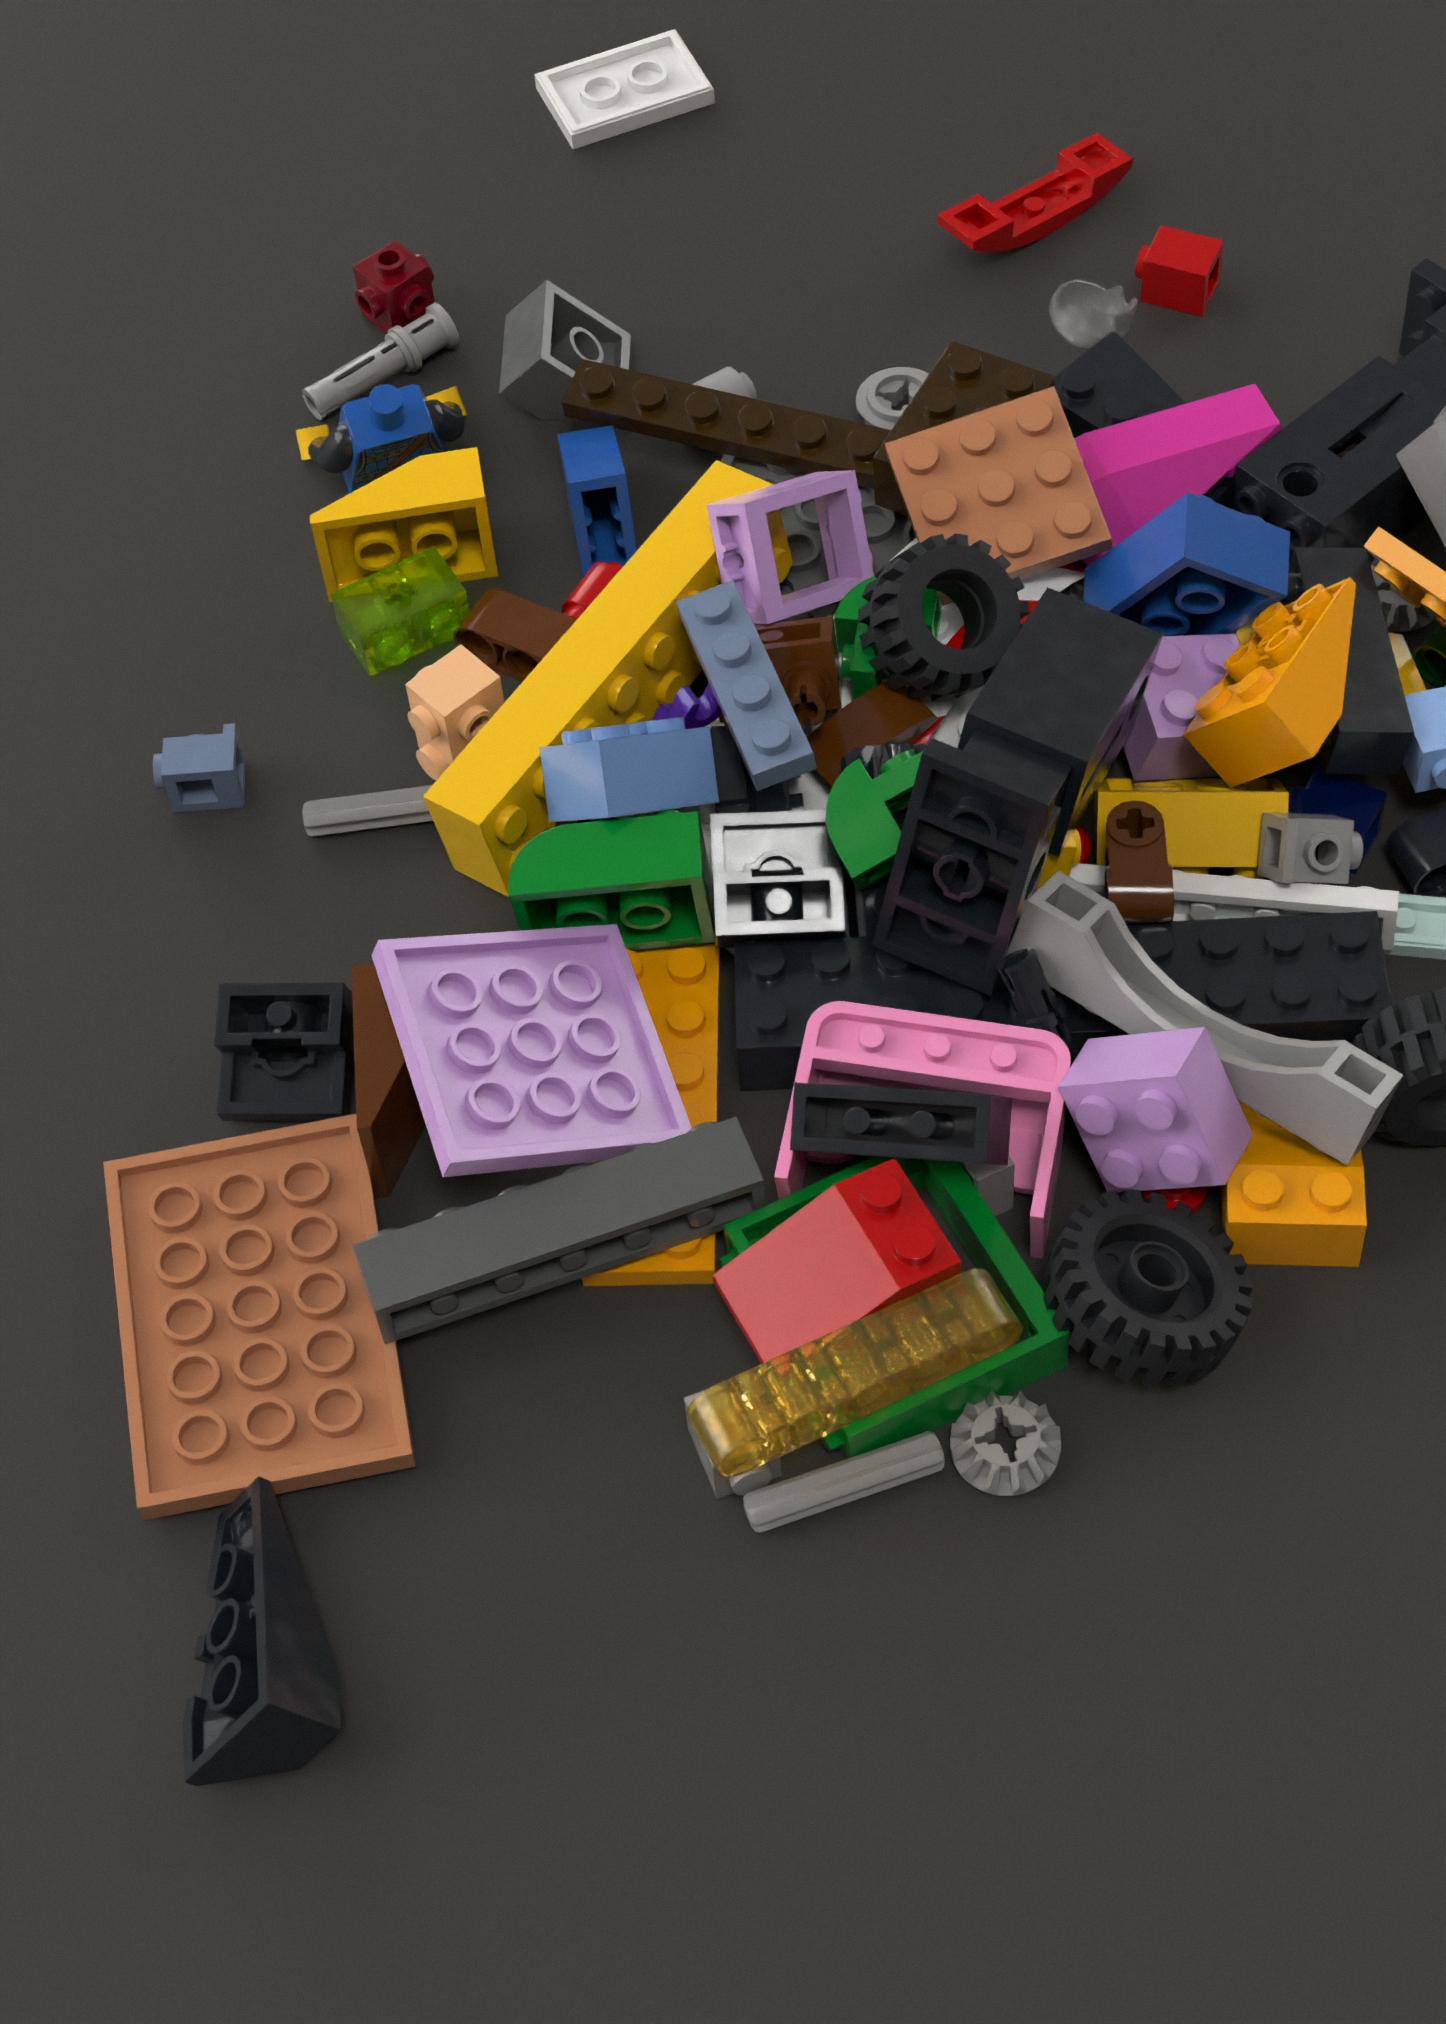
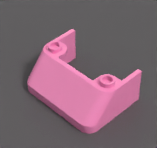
M846 1001L830 1002L816 1009L806 1025L794 1082L981 1093L1012 1098L1009 1156L1015 1164L1014 1191L1033 1195L1030 1211V1257L1044 1259L1060 1168L1067 1107L1058 1086L1071 1067L1070 1052L1065 1042L1056 1034L1041 1029ZM794 1086L774 1175L778 1200L802 1189L807 1161L838 1164L848 1161L855 1156L790 1150Z

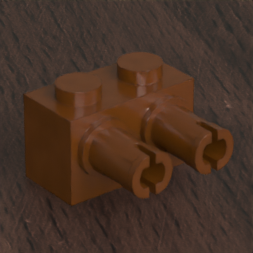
M833 616L755 625L802 728H805V719L810 718L811 727L817 726L822 723L825 714L830 710L842 708L843 681L841 678ZM722 713L719 716L720 723L724 722L725 727L730 731Z

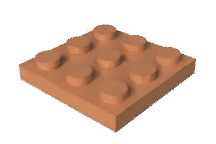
M1054 386L885 443L891 468L917 541L920 543L931 536L943 534L946 540L955 533L968 535L969 546L982 540L992 546L989 553L992 558L995 559L1003 554L1011 563L1006 569L1010 578L1014 579L1020 576L1021 580L1112 549L1110 532ZM941 592L942 606L953 603L948 596Z

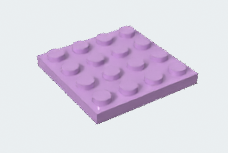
M617 924L384 939L377 941L371 956L442 1177L599 1162L622 1155L636 1145L643 1143L655 1144L685 1134L692 1129Z

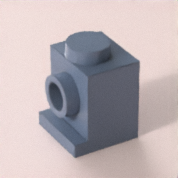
M235 723L223 724V733L193 734L183 737L163 738L162 753L154 754L153 776L157 790H166L173 813L244 807L246 760Z

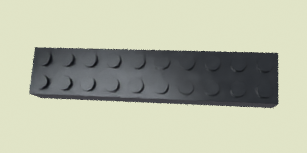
M1377 911L1125 923L1151 960L1181 989L1211 1010L1243 1026L1268 1034L1308 1041L1346 1040L1353 1045L1355 1036L1363 1032L1362 1026L1369 1019L1380 1016V1011L1392 1005ZM874 936L734 942L736 1050L741 1091L793 1089L807 1022L816 1009L830 1002L846 1001L1016 1026L1014 1018L1017 1011L1002 978L992 996H989L872 946ZM1050 986L1055 997L1062 998L1068 1011L1065 1020L1079 1052L1088 1039L1130 1035L1104 1018L1089 1012L1084 1006Z

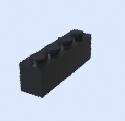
M1295 547L1289 563L1287 597L1279 601L1283 606L1296 601L1304 592L1317 584H1322L1326 588L1349 577L1356 583L1342 715L1319 748L1325 774H1398L1412 740L1414 729L1367 550L1365 548Z

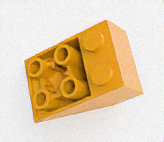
M1351 577L1326 588L1322 584H1317L1292 603L1283 606L1281 602H1276L1262 611L1252 623V628L1255 632L1249 641L1234 651L1225 661L1223 668L1227 672L1221 681L1204 693L1195 704L1194 709L1197 715L1183 733V736L1230 788L1313 758L1341 717L1356 583Z

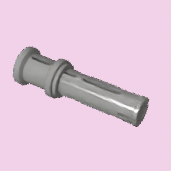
M434 302L426 307L425 315L403 328L396 325L389 329L388 334L385 335V341L377 347L360 355L322 380L302 389L303 399L311 413L318 420H322L345 403L366 393L392 375L402 370L406 373L410 371L415 372L422 368V361L444 347L451 350L460 345L457 328L446 310L440 304Z

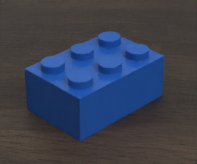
M1187 492L1085 568L1083 602L1163 633V636L1232 634L1257 617L1267 607L1287 597L1290 531L1266 523L1258 516L1243 514L1215 503L1207 496L1194 495Z

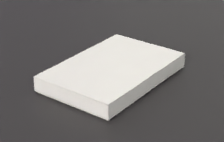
M676 29L534 74L537 91L573 150L715 104L714 88Z

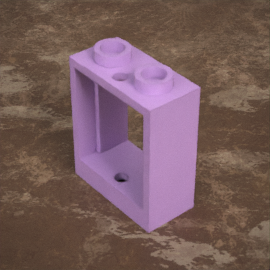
M855 470L814 472L707 504L721 583L724 584L734 580L754 624H770L840 601L856 585L874 577L872 554L868 545L862 512V497L858 489ZM815 499L829 581L781 596L766 513Z

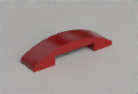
M1095 133L1058 152L1055 171L993 203H990L978 193L938 214L937 223L973 251L1000 252L1022 247L1052 234L1096 204L1132 168L1133 158L1099 133Z

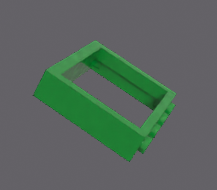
M873 1156L723 1225L727 1255L719 1258L721 1266H725L832 1185L891 1160L893 1157ZM895 1158L915 1190L917 1191L922 1188L926 1190L1022 1342L856 1421L852 1418L823 1367L788 1382L794 1395L800 1397L806 1394L816 1410L812 1414V1421L825 1448L829 1452L838 1448L844 1460L926 1431H934L958 1419L964 1410L966 1402L976 1405L984 1401L991 1390L999 1396H1006L1068 1366L1069 1330L1059 1332L1054 1325L1052 1318L1056 1310L1046 1309L1043 1299L1045 1293L960 1162Z

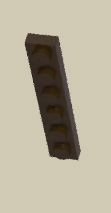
M581 359L561 402L564 416L604 426L613 425V428L811 474L822 471L855 470L857 484L874 489L873 456L891 431Z

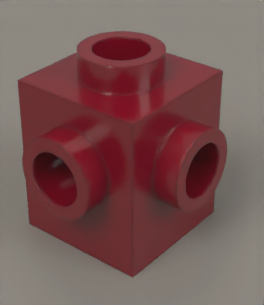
M396 240L353 266L357 291L355 292L357 305L362 311V315L386 334H388L389 329L396 325L403 328L425 315L426 307L435 302L431 283L434 280V275L430 265L423 256L418 253H411Z

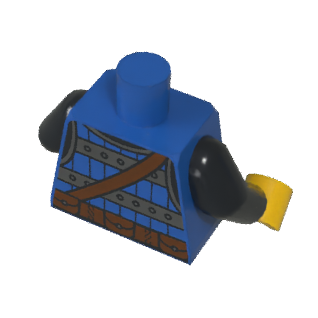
M382 384L375 387L368 397L345 403L341 407L339 425L334 427L330 433L328 424L298 429L296 430L301 459H312L328 473H342L350 494L418 456L447 452L443 441L453 442L461 437L465 428L463 416L467 415L457 386L425 397L419 385L411 384L396 388L393 385Z

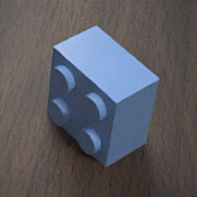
M684 717L561 732L563 745L539 747L549 822L611 818L719 802L710 726L686 729Z

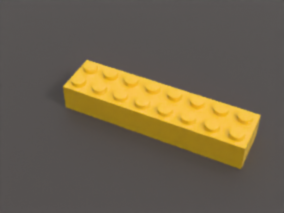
M716 460L423 795L426 806L456 871L509 898V873L520 850L538 834L553 827L573 824L578 821L549 822L539 747L563 745L561 732L651 721L660 704L673 703L677 692L683 686H690L699 676L703 668L682 623L676 601L722 584L707 504L773 485L772 483ZM780 509L766 513L780 584L786 578L790 567L793 565V559Z

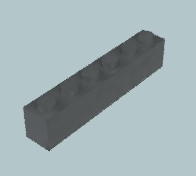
M736 1116L718 1123L705 1122L699 1124L685 1134L655 1144L643 1143L636 1145L622 1155L592 1165L580 1164L573 1166L559 1176L529 1186L518 1185L510 1187L496 1197L466 1207L444 1209L433 1218L401 1229L388 1228L372 1235L368 1240L353 1244L352 1246L384 1344H388L724 1230L723 1225L766 1206L765 1185L763 1176Z

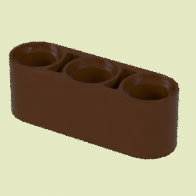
M491 588L482 595L456 628L453 639L457 647L463 645L490 669L523 682L577 619L507 591Z

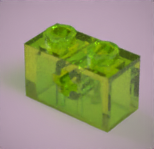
M431 547L331 593L339 631L369 676L389 667L399 665L405 660L443 642L453 640L454 631L470 612L465 588L435 547Z

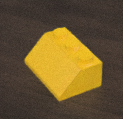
M1133 778L1104 779L1094 795L1096 865H1105L1108 814L1117 805L1134 800L1151 804L1162 814L1168 864H1171L1172 870L1208 875L1209 867H1234L1233 875L1248 878H1265L1257 875L1263 812L1288 813L1289 792L1278 778H1256L1232 788L1222 778H1180L1134 781Z

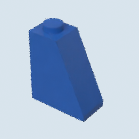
M613 425L557 434L582 578L596 562H616L624 566L636 553L637 548L626 473Z

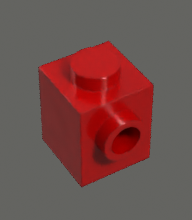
M1161 225L1151 246L1143 245L1137 258L1135 277L1142 279L1140 302L1203 317L1220 283L1224 240Z

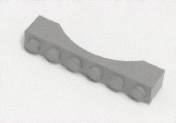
M1059 870L1026 902L1006 956L1021 949L1027 948L1028 951L1031 948L1035 949L1044 970V975L1049 986L1081 1004L1089 1012L1104 1018L1129 1034L1206 1027L1239 1101L1254 1109L1259 1115L1271 1119L1309 1142L1320 1152L1332 1156L1347 1166L1375 1132L1403 1074L1346 1040L1308 1041L1278 1037L1243 1026L1211 1010L1181 989L1151 960L1129 931L1113 902Z

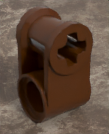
M1143 801L1123 802L1114 807L1107 816L1105 898L1116 905L1125 923L1173 921V874L1171 864H1168L1162 814L1155 806Z

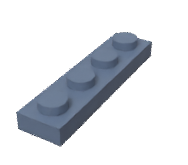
M734 580L676 601L682 623L756 790L759 791L817 769L810 744Z

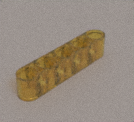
M982 1268L971 1269L708 1388L693 1399L687 1407L686 1416L719 1475L724 1477L738 1476L846 1427L1011 1347L1021 1336L1023 1331L1022 1324L989 1273Z

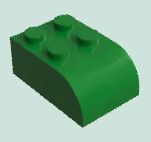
M665 810L653 816L623 819L616 817L593 819L590 822L553 827L531 839L520 850L511 866L508 894L519 931L617 924L624 945L629 950L715 942L712 877L698 811L680 812Z

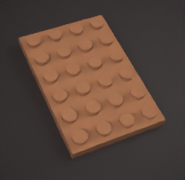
M356 1114L103 1162L136 1503L143 1521L230 1504L258 1476L271 1482L274 1494L276 1495L416 1467L397 1341L384 1344L352 1246L353 1244L368 1240L372 1235L380 1231L374 1188L357 1131Z

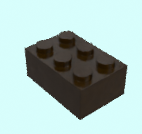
M951 341L873 456L875 505L909 517L886 453L885 443L1053 386L1055 387V376Z

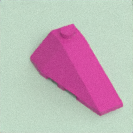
M1251 384L1087 432L1075 438L1074 440L1110 532L1112 548L1187 492L1194 495H1204L1222 477H1233L1236 471V464L1281 431L1282 427L1257 385ZM1108 551L1084 558L1082 560L1085 563L1086 567H1088L1093 562L1102 557L1104 554H1106Z

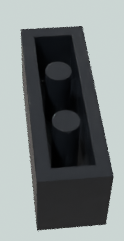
M794 1082L790 1150L1008 1165L1012 1098L981 1093Z

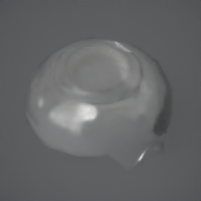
M1074 279L1058 286L1049 304V314L1056 330L1070 344L1090 349L1113 330L1121 338L1126 335L1132 324L1138 299L1132 298L1129 304H1127L1123 287L1120 285L1105 290L1095 283Z

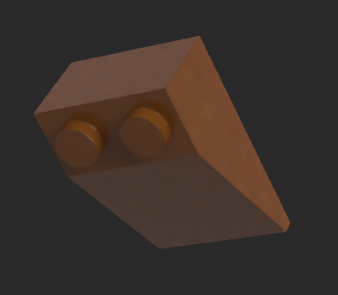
M374 963L351 965L357 1131L376 1198L390 1197L426 1124Z

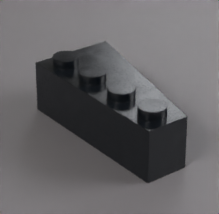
M1115 330L1107 334L1055 376V390L1074 439L1087 432L1186 404ZM1235 475L1233 477H1222L1203 496H1207L1215 503L1232 509Z

